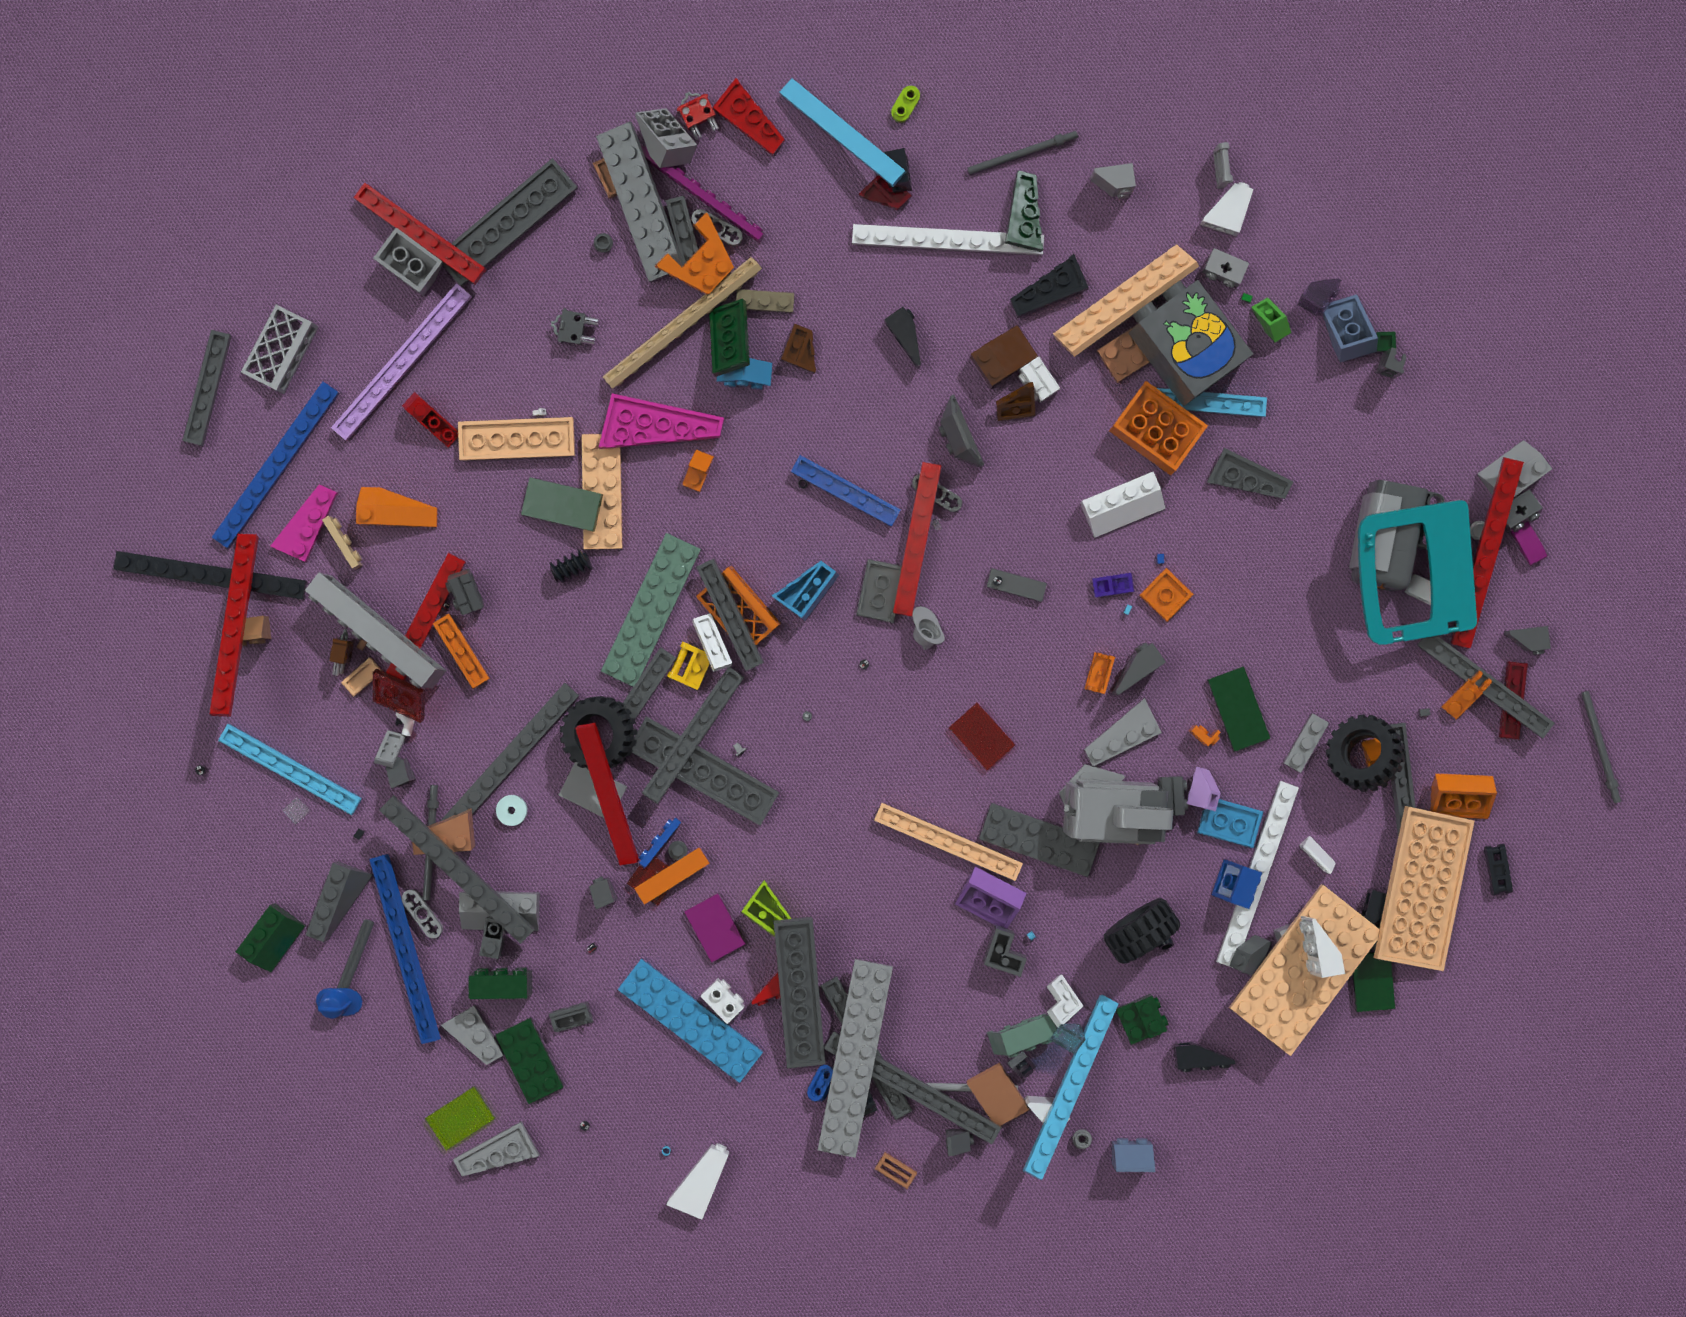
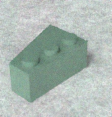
M1046 1013L1022 1020L1021 1023L1011 1027L1010 1025L1004 1026L1005 1029L998 1032H993V1030L987 1032L993 1053L1005 1055L1008 1058L1017 1056L1019 1051L1024 1049L1025 1051L1037 1048V1044L1051 1043L1053 1038L1059 1036L1055 1023Z

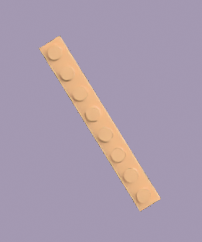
M881 803L874 821L1016 881L1023 865L1022 862L884 803Z

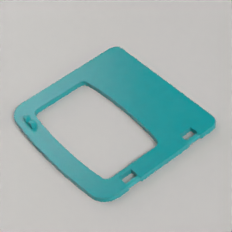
M1455 500L1375 513L1361 520L1358 527L1359 578L1367 635L1372 642L1386 645L1452 632H1461L1476 627L1477 613L1469 509L1465 501ZM1422 523L1426 537L1430 569V618L1424 622L1385 628L1380 613L1376 582V532L1384 528ZM1456 621L1457 627L1448 628V622ZM1401 631L1402 636L1393 638V632Z

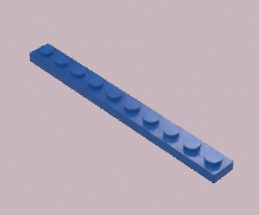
M322 381L212 536L213 539L226 548L231 547L237 535L241 533L340 394L338 391Z
M389 854L371 858L369 860L421 1044L437 1041L441 1037Z

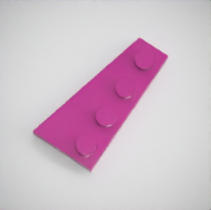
M319 484L270 547L307 562L324 525L322 519L328 516L338 493Z

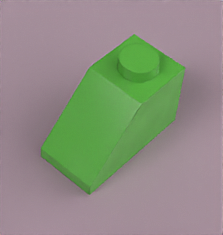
M1268 297L1251 307L1265 333L1274 342L1291 334L1287 316Z

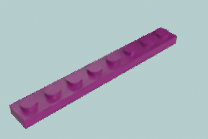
M641 145L645 159L649 164L760 244L764 235L762 233L763 230L754 223L753 225L749 224L743 214L739 212L737 214L734 213L729 204L716 200L714 193L709 190L705 192L700 188V183L693 178L691 180L686 178L685 173L678 167L675 169L671 166L659 168L650 157L646 145Z

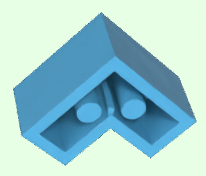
M749 358V366L717 376V382L724 383L726 387H735L736 384L745 387L751 385L752 389H762L763 386H771L772 363Z

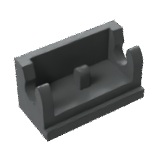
M1391 347L1383 352L1376 373L1393 379L1404 373L1403 367L1406 361V354H1403L1401 361L1398 362L1395 359L1396 348Z
M588 1001L549 1013L554 1032L593 1022Z

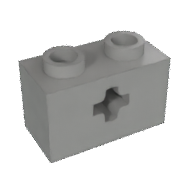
M1214 248L1208 257L1202 273L1206 274L1208 279L1214 281L1218 279L1223 281L1225 286L1234 288L1241 284L1249 263ZM1223 266L1227 267L1226 273H1223Z

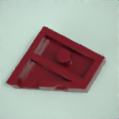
M879 175L859 193V196L863 199L895 210H899L912 197L908 191L894 193L892 188H889L888 183Z

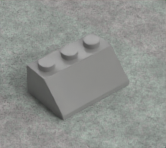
M398 228L394 229L373 257L377 263L423 297L435 282L443 264L440 259Z
M1523 440L1477 475L1493 495L1503 457L1524 462L1515 497L1552 470V468L1540 452Z

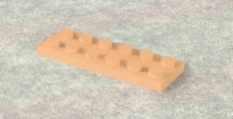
M573 417L458 422L460 461L575 456Z
M582 434L583 490L603 494L595 532L583 529L584 550L623 549L621 447L599 449L602 434Z

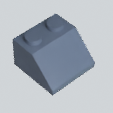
M1117 1138V1141H1112V1165L1115 1171L1155 1172L1152 1143L1146 1138H1136V1141H1128V1138Z

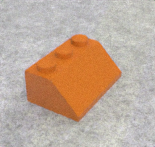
M1435 773L1431 786L1430 811L1460 818L1488 819L1497 795L1493 776Z

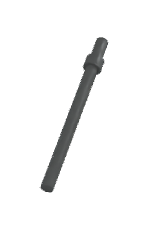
M1077 131L1064 135L1058 134L1053 136L1052 139L967 167L969 175L1053 146H1062L1064 142L1078 138Z
M1589 691L1581 692L1607 779L1605 781L1607 789H1610L1613 803L1621 802L1617 788L1619 784L1617 779L1614 778Z
M430 785V798L427 800V808H429L428 826L436 823V810L439 808V800H437L438 785ZM427 855L425 857L423 900H430L433 861Z

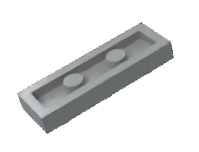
M1311 713L1283 764L1301 773L1329 722Z

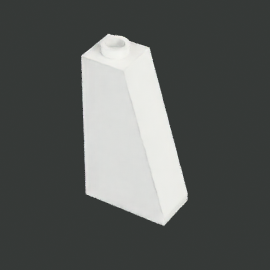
M718 1143L716 1145L711 1144L669 1197L667 1206L703 1219L729 1155V1151L726 1150L727 1147Z

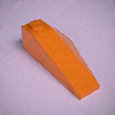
M361 487L356 504V524L362 526L437 527L438 508L380 487Z

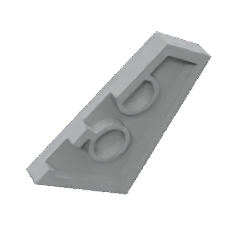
M475 1005L441 1025L486 1065L504 1055Z

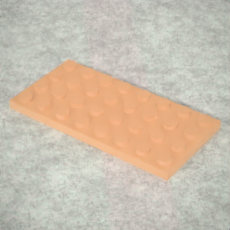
M1408 806L1404 807L1373 958L1444 971L1474 820Z
M1321 884L1228 1008L1291 1056L1376 943L1380 929ZM1301 916L1316 919L1342 954L1345 974L1321 978L1308 972L1306 967V960H1308L1307 952L1303 949L1304 933L1301 932L1299 926Z

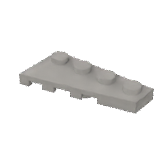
M1145 698L1084 749L1092 766L1162 733Z
M521 1121L455 1157L453 1161L461 1176H466L528 1158H535L540 1154Z

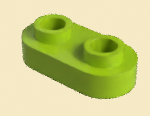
M906 86L900 93L891 110V116L896 122L903 123L909 119L920 100L918 88ZM912 92L914 97L909 98L907 94ZM898 109H903V110H904V113H903V114H899V113L897 112V110H898Z

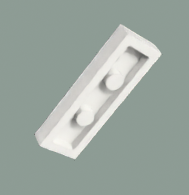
M711 613L694 618L692 623L713 672L730 667L732 661Z

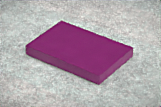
M719 893L684 911L711 962L746 944Z

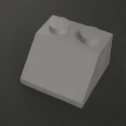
M1133 163L1094 168L1090 176V180L1111 197L1117 196L1118 199L1128 198L1136 187Z

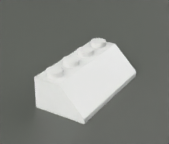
M1154 472L1080 502L1094 538L1165 509L1161 488Z

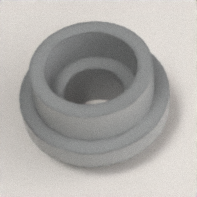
M1080 1129L1073 1134L1072 1140L1077 1148L1085 1149L1090 1146L1092 1137L1087 1130ZM1080 1136H1085V1141L1080 1142L1078 1139Z

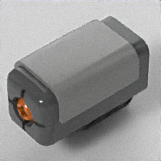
M1376 480L1369 483L1367 494L1363 495L1349 565V569L1352 570L1351 578L1355 584L1360 585L1358 527L1361 520L1370 514L1430 505L1432 497L1436 499L1437 503H1443L1445 500L1441 494L1430 492L1425 488L1385 480ZM1422 523L1384 528L1376 532L1375 567L1377 589L1401 591L1409 586L1416 548L1427 549V545L1423 543L1425 533Z

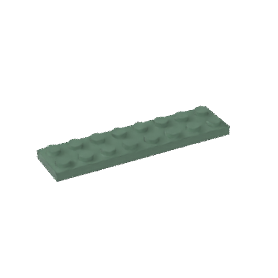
M668 533L665 534L601 672L633 687L645 670L699 556L700 548Z

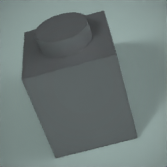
M1548 626L1504 631L1505 636L1526 652L1533 651V655L1544 654L1546 649H1551Z
M398 757L393 768L386 766L391 789L416 779L407 758L401 760Z
M601 876L592 880L593 884L589 888L596 909L618 899L609 877L604 879Z
M1257 935L1252 936L1236 948L1229 966L1252 976L1264 961L1271 942Z
M964 1128L945 1130L948 1156L971 1151L970 1145H974L973 1133L969 1134V1131Z

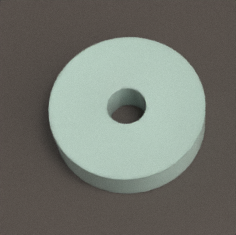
M517 795L503 797L496 807L498 819L508 826H515L523 822L528 812L526 802ZM510 807L515 808L514 814L509 813Z

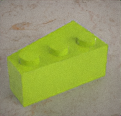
M765 880L740 912L774 938L773 921L792 919L768 887Z

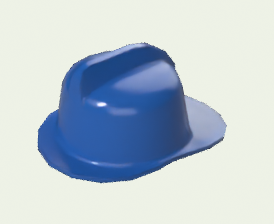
M326 988L321 990L316 997L318 1011L330 1019L354 1015L361 1009L363 1002L357 991L348 988Z

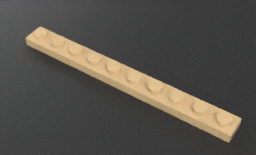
M750 257L724 278L710 294H704L606 373L603 378L612 389L615 386L621 385L625 378L637 372L639 367L645 362L652 360L656 353L664 350L675 338H679L687 328L695 325L702 316L710 313L720 302L725 301L733 291L740 289L748 279L755 277L758 271L762 269L760 265Z

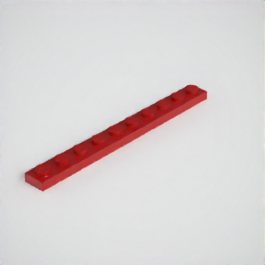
M1506 457L1502 459L1473 562L1477 625L1524 464L1522 461ZM1477 625L1471 630L1453 632L1450 643L1471 648Z
M257 534L237 535L209 713L211 716L231 717L259 539Z

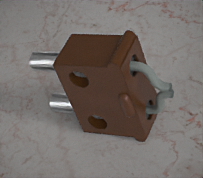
M344 629L341 637L334 638L332 641L329 661L334 662L332 675L335 676L343 674L345 663L351 662L355 639L348 638L347 629Z

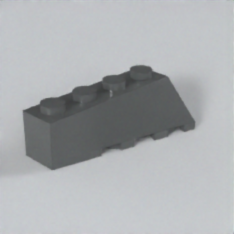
M339 861L333 862L306 936L322 942L329 940L373 874Z

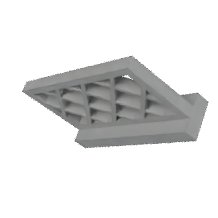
M275 305L241 372L284 394L319 326ZM279 311L285 314L286 320L277 323L276 317ZM297 320L303 322L299 330L293 331L292 322ZM287 324L290 333L281 336L279 327ZM275 329L277 338L268 340L267 334L269 330ZM291 337V346L284 348L282 340ZM279 341L281 350L272 353L270 344ZM266 346L268 355L260 357L258 352L260 347ZM282 354V363L276 365L274 356ZM270 358L272 367L263 370L261 361ZM258 363L259 372L253 374L248 372L252 364ZM274 371L275 377L272 383L266 381L265 373Z

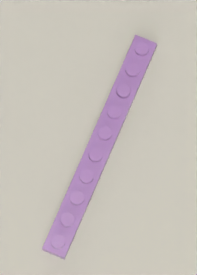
M456 283L331 428L344 440L348 441L472 296Z

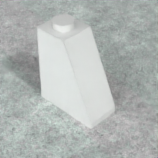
M1235 183L1203 218L1200 225L1237 236L1240 233L1253 189L1249 188V185L1246 183Z

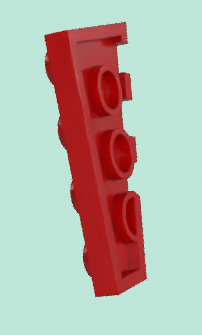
M735 78L715 103L713 110L773 156L785 139L753 101L749 93L742 87L738 79Z

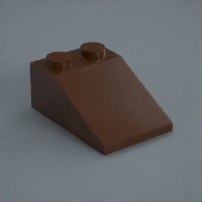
M1018 325L986 343L970 355V359L990 389L1038 357Z

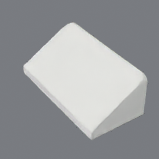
M1308 836L1300 844V847L1325 873H1332L1335 861L1312 837Z

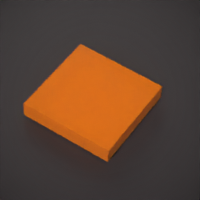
M1165 568L1139 596L1167 622L1194 594Z

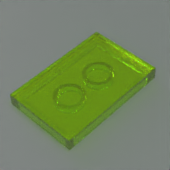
M473 1086L425 1119L445 1150H448L494 1120L495 1116L476 1087Z

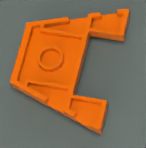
M704 213L693 226L707 241L682 267L668 253L664 255L655 267L708 295L729 274L734 266L708 213Z

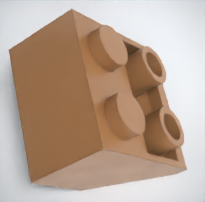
M269 616L246 618L242 646H247V642L254 645L264 644L266 640L271 639Z

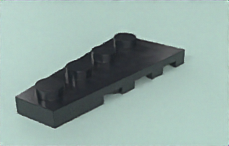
M1073 254L1062 264L1060 263L1054 267L1048 274L1040 277L1034 284L1029 285L1012 297L1010 302L1017 318H1020L1087 291L1089 287Z

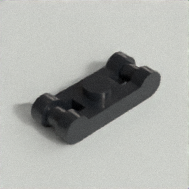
M1504 843L1498 844L1497 847L1485 846L1484 854L1487 861L1492 896L1499 895L1501 892L1506 894L1512 893L1513 888ZM1499 854L1500 859L1494 860L1493 855ZM1503 879L1504 883L1502 885H1498V880Z

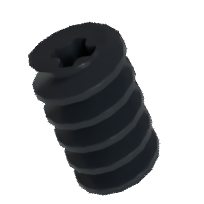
M578 549V556L570 553L571 559L563 556V563L556 559V566L549 562L551 572L557 583L558 579L564 583L565 576L571 580L572 573L578 577L579 570L582 573H586V567L589 570H593L586 551L582 553Z

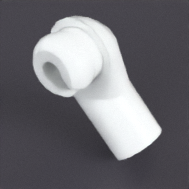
M400 708L397 710L396 716L404 724L402 735L411 736L415 719L409 710Z

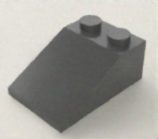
M1145 642L1134 649L1136 652L1131 655L1112 690L1113 695L1121 694L1166 662L1153 643L1147 644Z

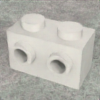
M717 978L701 994V997L728 1024L744 1008V1000L739 994L736 993L734 995L729 990L731 986L724 979L721 981Z

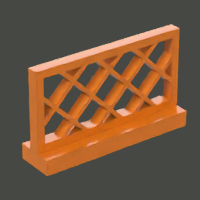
M729 566L723 571L722 575L729 583L730 592L739 594L741 597V605L737 606L741 608L740 613L742 617L744 608H751L754 612L753 620L744 619V621L753 622V633L750 634L757 645L782 623L732 566ZM704 588L696 595L697 599L726 631L721 618L717 614L714 603H707L702 597L708 592ZM756 622L764 623L768 630L763 634L755 633Z

